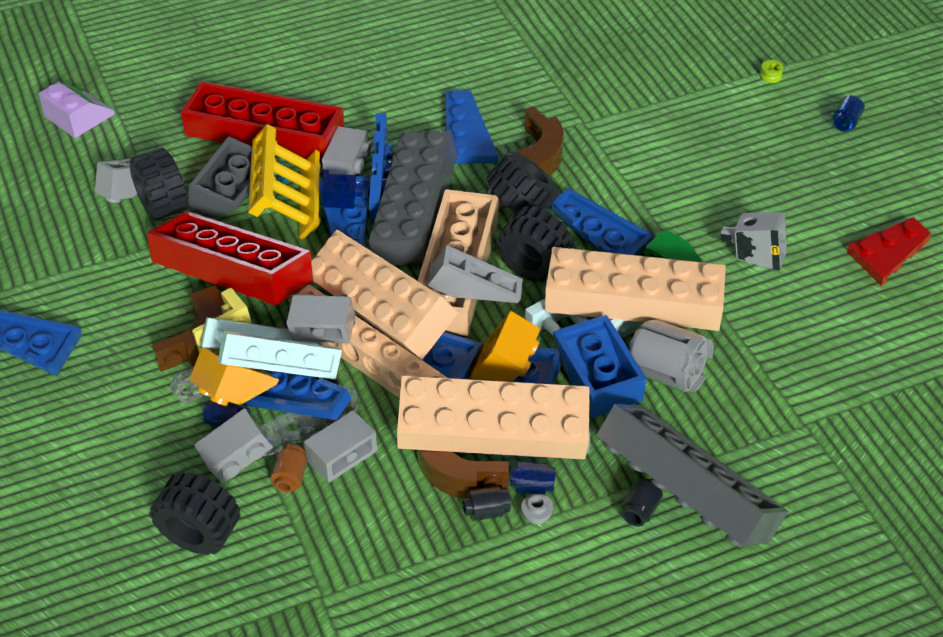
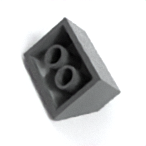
M228 137L190 183L188 207L211 218L236 211L249 195L252 147Z

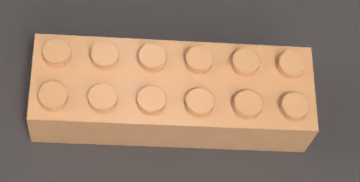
M445 189L418 282L440 295L458 312L457 316L444 331L446 333L468 336L478 299L451 297L427 286L431 264L446 245L486 263L488 262L499 220V198L496 195Z
M339 230L333 233L311 261L312 283L329 296L351 297L356 315L421 360L458 314L440 295Z
M553 247L546 285L545 312L596 318L607 314L609 319L642 323L649 320H659L679 327L719 331L724 304L726 265Z
M402 376L397 428L398 449L585 459L589 444V387L414 376Z

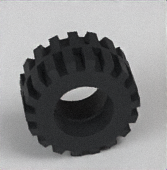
M161 147L130 159V172L136 192L145 211L153 220L158 221L187 210L188 197L183 178L176 162L165 148Z
M508 151L487 176V182L495 195L515 212L523 207L531 209L532 206L538 207L540 210H547L559 196V191L553 180L530 159L515 152Z
M534 206L531 209L523 207L514 213L498 235L499 237L496 242L498 253L502 255L501 259L503 262L508 264L507 267L517 272V275L524 276L531 281L533 279L537 282H543L544 279L547 281L552 248L572 249L574 245V240L571 239L572 234L566 229L567 225L561 222L558 216L550 214L546 209L540 210Z
M178 472L176 475H172L151 506L149 513L154 526L169 541L185 550L203 555L216 554L222 549L241 516L239 513L240 507L236 504L237 501L225 488L205 476L196 475L191 472Z

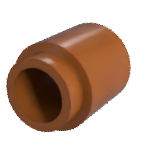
M286 445L278 452L270 481L279 491L289 493L301 487L307 465L305 450L297 445Z

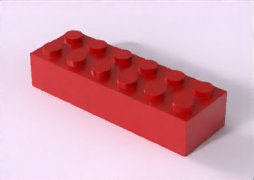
M203 81L200 82L181 111L185 136L224 143L228 137H231L252 147L253 139L268 124L276 128L275 140L278 145L304 159H307L317 150L320 152V162H322V158L337 127H345L343 107Z
M188 211L147 232L152 262L165 268L182 272L185 275L202 279L205 282L214 283L225 289L232 288L236 292L265 301L268 304H279L287 297L313 282L311 253L309 250Z

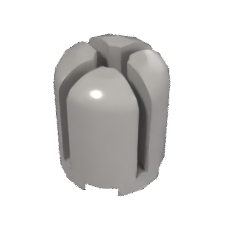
M649 320L643 323L635 332L629 345L630 353L647 379L682 392L690 391L692 393H695L706 379L702 372L706 359L713 358L714 348L712 340L705 338L703 335L659 320Z

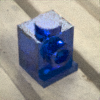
M324 170L322 207L354 209L355 198H361V182H356V175L329 174V170Z

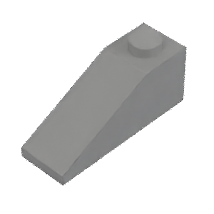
M130 159L97 162L95 193L105 197L106 201L114 203L121 202V199L136 196L137 192L130 172Z
M446 245L431 264L427 286L456 298L518 303L521 299L523 279Z

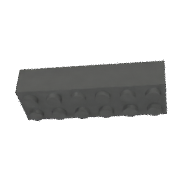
M451 130L401 133L369 239L372 252L392 265L423 264L442 198L445 189L449 190L458 155Z
M614 404L596 435L605 442L604 447L614 454L623 455L628 459L627 464L638 472L647 473L652 477L651 482L655 486L672 492L676 495L675 500L688 509L693 508L701 514L700 519L704 523L714 528H720L726 533V539L736 546L742 547L769 543L789 512L643 405Z

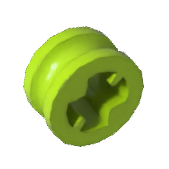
M767 60L762 63L760 77L763 81L777 83L782 79L784 67L781 62Z

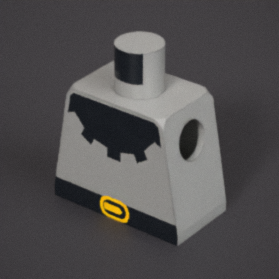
M743 213L739 218L736 228L723 226L721 242L735 244L736 258L740 261L780 270L787 253L785 213Z

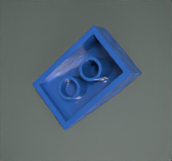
M607 314L553 331V337L572 386L589 387V419L610 412L614 404L632 405L643 401L647 378Z

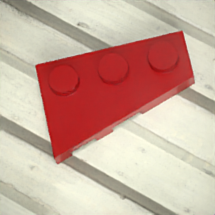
M912 217L848 244L847 253L882 286L887 281L888 276L893 272L896 273L907 258H912L929 242L931 233L918 220Z

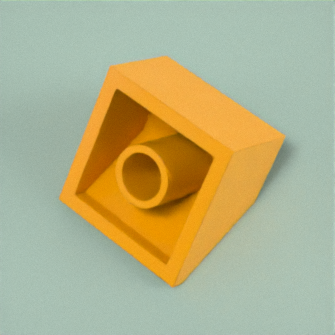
M510 311L486 340L469 380L513 382L518 376L523 377L531 365L528 358L534 354L540 343L536 338L541 328Z
M203 347L189 378V381L199 386L198 392L210 396V400L227 406L228 402L241 405L277 385L279 380L262 369L220 364L218 362L219 352Z

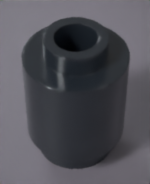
M637 479L622 503V518L627 523L637 527H641L644 523L649 522L663 498L662 490L655 486L651 479Z
M498 485L471 489L467 491V497L462 498L465 516H470L473 522L503 517L504 513L511 511L510 495L506 487L500 488Z

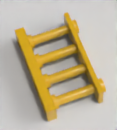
M266 124L253 139L248 212L258 217L264 209L271 208L299 222V238L304 239L310 232H314L320 223V152L315 150L307 159L300 157L278 145L275 140L276 128ZM275 155L301 168V174L276 162ZM274 173L299 185L300 192L275 180ZM273 191L299 203L300 210L276 199Z

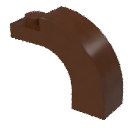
M534 106L525 109L524 129L537 142L517 151V153L530 159L550 177L562 162L563 127L556 116L547 119L544 114H541Z
M216 285L190 294L192 310L196 318L191 328L179 335L152 345L156 364L160 372L187 361L191 368H194L199 356V350L192 332L193 329L206 323L207 317L216 318L223 314L221 306L224 305L221 292Z
M416 450L418 464L425 478L438 490L450 496L462 499L467 497L468 490L495 485L508 489L509 461H469L449 451Z

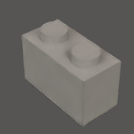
M337 127L322 158L324 179L357 177L358 174H362L365 158H369L372 149L371 142H368V131Z
M293 295L287 319V326L292 341L350 343L355 320L351 297L339 295Z
M245 408L194 444L208 469L222 484L235 477L242 469L253 461L260 459L267 451L273 448L259 424Z
M353 410L345 416L339 417L320 432L312 434L304 441L307 462L329 483L377 452L376 431Z

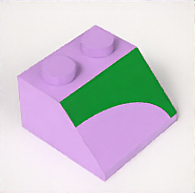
M62 82L50 85L38 93L44 117L74 138H77L115 114L112 108L85 90Z

